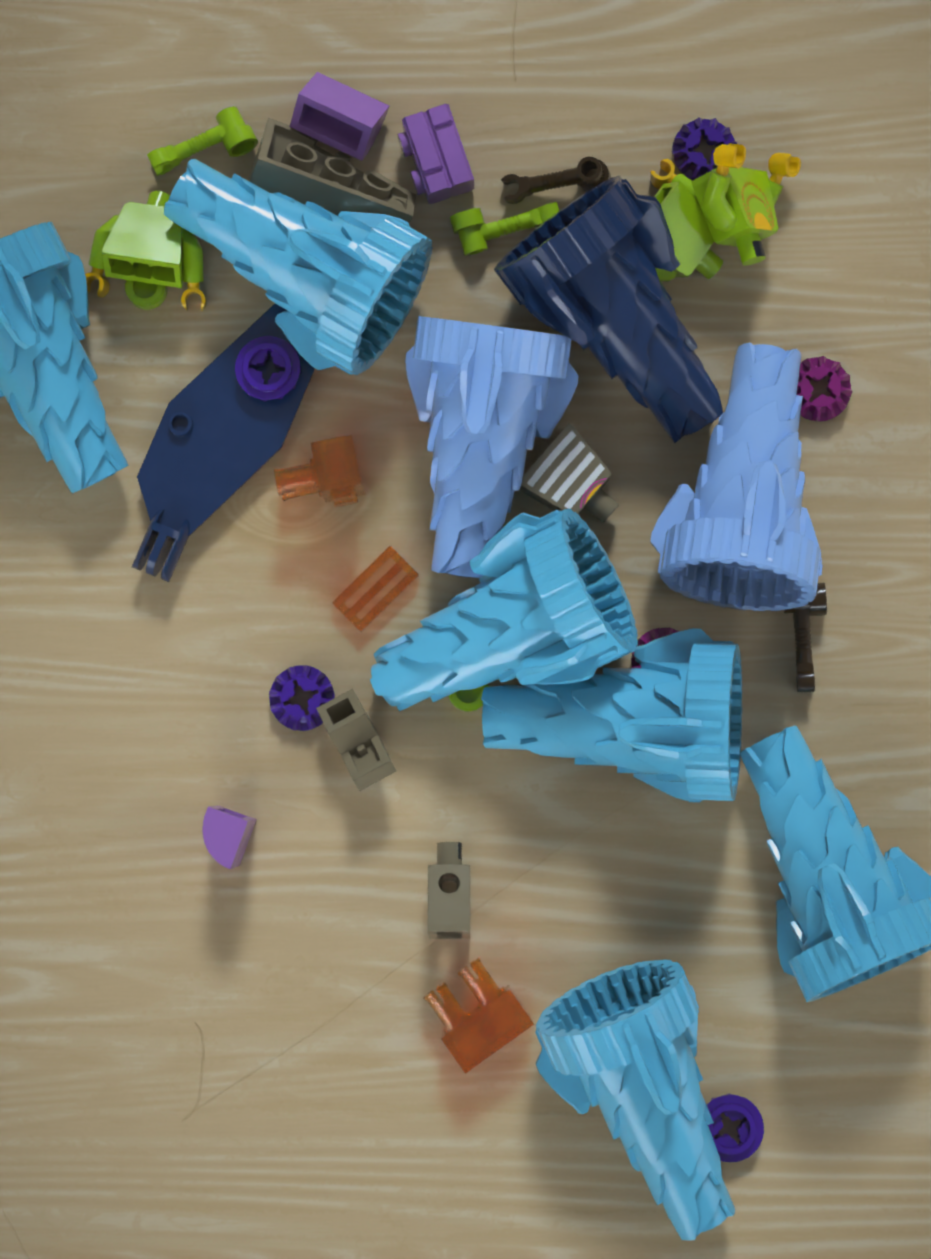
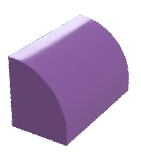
M316 72L298 94L289 127L362 161L379 134L389 105Z
M219 805L208 806L202 827L203 839L208 852L219 864L228 869L240 866L257 819Z

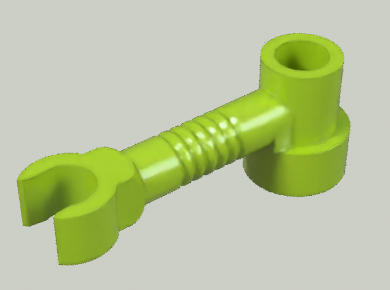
M233 106L223 109L216 115L219 125L175 146L168 145L157 148L148 153L147 156L156 175L159 176L171 171L182 160L220 142H223L229 156L238 157L252 151L257 146L258 140L251 126L245 124L238 108Z
M557 202L549 203L532 209L529 212L487 224L484 222L481 208H473L450 216V221L454 234H459L464 255L470 256L486 251L488 249L486 241L508 235V233L512 234V232L515 233L516 231L539 227L556 214L559 208Z

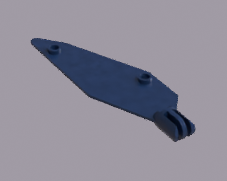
M277 304L272 305L168 403L137 475L151 522L132 564V568L140 571L147 562V574L155 577L162 569L161 579L170 582L189 536L282 448L315 371V368L298 353L282 329L275 323L277 314L287 311L286 309ZM262 336H274L287 341L295 349L300 360L301 374L295 389L284 395L282 399L264 402L249 396L241 388L235 374V363L239 352L248 342ZM269 354V360H266L265 366L253 368L263 373L266 384L271 379L272 373H279L281 371L280 368L274 366L271 354Z

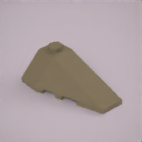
M268 118L249 175V182L269 193H282L304 205L307 201L313 202L337 216L340 211L386 214L411 222L414 214L416 194L376 171L363 173L349 162L350 156L341 151L337 152L334 156L316 146L318 140L289 127L290 125Z

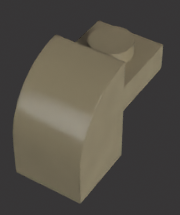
M353 689L316 708L359 791L396 772L379 734Z

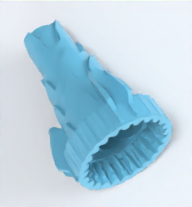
M197 159L188 161L186 172L175 184L170 198L164 206V215L178 226L222 252L221 257L232 263L234 269L241 276L266 290L265 295L268 299L287 310L277 314L275 323L282 329L298 353L312 367L320 371L336 366L350 375H359L374 364L383 354L386 347L389 346L409 314L426 277L433 250L432 240L411 228L409 223L401 218L386 214L340 211L337 216L313 202L307 201L304 205L282 193H269L235 173L232 178H229Z
M45 222L0 239V398L5 396L18 423L34 437L46 462L53 459L60 475L73 494L115 474V472L129 465L105 419V410L100 400L99 392L93 382L98 379V376L80 340L85 339L82 329L90 326L87 281L83 263L78 255L66 250L53 223Z
M569 508L562 511L555 510L541 518L523 512L509 521L486 543L482 551L470 560L469 563L472 571L483 575L479 578L480 584L453 597L448 603V607L420 620L422 627L385 644L374 653L376 664L371 667L372 678L370 682L376 695L382 696L389 705L397 706L398 710L402 711L431 697L432 702H436L459 690L476 689L498 679L500 682H507L517 678L521 685L569 684L585 681L594 676L597 668L636 650L638 634L635 627V619L629 600L606 551L588 524L576 512Z
M692 628L655 639L642 646H637L634 651L635 661L641 665V668L603 667V674H594L588 680L569 684L503 685L484 687L481 700L483 702L482 729L484 736L483 745L485 748L528 750L542 756L575 758V765L617 766V773H634V778L668 795L689 802L735 800L740 771L743 691L739 645L734 644L732 641H713L702 629Z
M787 727L782 732L766 737L741 751V759L760 797V808L771 839L767 840V845L784 880L778 883L784 898L776 901L777 949L780 965L785 973L796 978L806 1002L815 1001L852 987L931 951V876L898 846L889 849L883 856L869 825L862 828L850 801L842 792L835 788L822 759L815 761L798 727Z
M672 960L642 961L600 974L572 988L563 996L553 1001L541 1013L536 1024L535 1033L542 1047L536 1061V1066L549 1086L563 1100L570 1104L578 1114L587 1113L590 1105L592 1107L599 1105L613 1140L620 1137L632 1167L642 1172L656 1205L663 1204L668 1218L682 1240H695L701 1232L715 1228L727 1217L734 1216L735 1206L722 1178L720 1156L708 1127L709 1124L714 1122L700 1090L699 1082L703 1078L694 1059L697 1055L699 1006L696 1001L695 991L689 984L680 963L672 962Z

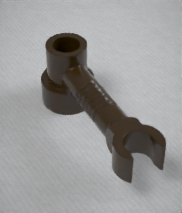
M585 157L580 160L576 168L533 177H519L515 174H508L501 181L505 185L519 184L517 193L504 197L506 202L517 204L533 193L556 189L557 187L577 184L587 192L600 183L609 180L611 174L606 164L594 157ZM597 169L593 176L586 177L589 170Z
M818 583L817 593L812 602H808L807 605L784 610L785 614L793 613L794 636L796 637L797 692L815 691L810 641V616L827 615L825 583Z

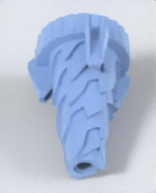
M418 316L415 344L406 352L405 363L407 379L419 421L430 422L427 451L433 452L430 484L434 492L430 530L436 531L432 571L472 578H481L483 576L474 573L469 562L503 528L507 512H511L514 492L518 491L522 484L527 449H533L535 437L550 438L553 429L562 418L577 387L579 375L569 363L572 339L565 335Z
M750 342L738 347L732 369L728 404L725 412L719 417L718 425L714 427L711 434L706 464L702 463L699 468L695 493L688 484L679 485L655 524L650 542L660 554L658 567L660 579L671 590L681 593L685 597L715 606L753 611L787 610L805 606L808 602H812L815 599L818 578L822 575L823 566L821 550L808 510L802 507L805 474L800 471L802 443L798 439V428L803 396L796 395L801 364V353L799 350L785 351L777 346L766 344L753 345Z

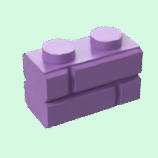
M443 104L428 109L426 112L422 111L404 117L402 119L404 132L397 135L404 157L411 155L413 157L417 170L410 173L417 195L425 193L428 204H434L449 199L452 196L455 197L472 191L474 189V177L449 104Z

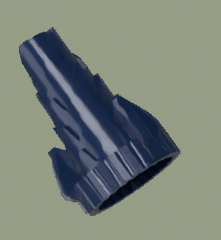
M620 176L612 177L587 191L542 223L508 252L494 268L495 273L519 305H525L528 311L543 324L577 342L583 351L589 348L610 378L613 379L618 376L635 401L651 410L674 443L684 436L699 431L709 423H713L723 414L719 393L705 371L701 360L694 352L697 349V344L676 315L675 308L671 303L672 298L659 280L655 269L659 268L672 272L680 265L679 260L675 256L673 239L661 204L656 197L639 195L634 191L627 179H622Z

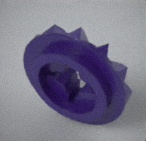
M698 117L694 121L684 124L674 138L672 146L674 163L678 170L691 180H695L717 168L713 160L714 150L710 154L709 164H707V160L701 152L695 153L693 149L699 147L701 135L706 139L708 145H715V147L722 144H737V141L734 140L731 134L730 127H725L716 118L709 120Z
M262 336L251 340L241 349L235 363V374L239 385L249 396L264 402L282 399L284 395L296 387L299 375L301 374L300 360L295 349L287 341L274 336ZM269 354H271L274 366L280 368L281 371L279 373H272L271 379L266 384L263 373L253 368L265 366L266 360H269Z
M307 665L293 666L283 671L275 678L269 691L270 710L276 719L287 728L297 731L311 730L323 724L316 708L335 698L334 689L328 677L320 670ZM296 681L305 692H314L316 690L319 692L308 700V715H306L305 710H302L299 704L285 705V702L290 701V698L296 695V686L294 684Z
M728 1093L712 1098L707 1107L714 1123L709 1124L708 1127L720 1156V1161L739 1162L750 1157L760 1146L764 1135V1123L759 1110L747 1098ZM721 1113H724L732 1121L742 1120L741 1124L736 1127L737 1137L740 1142L737 1143L727 1133L717 1135L719 1130L723 1128Z

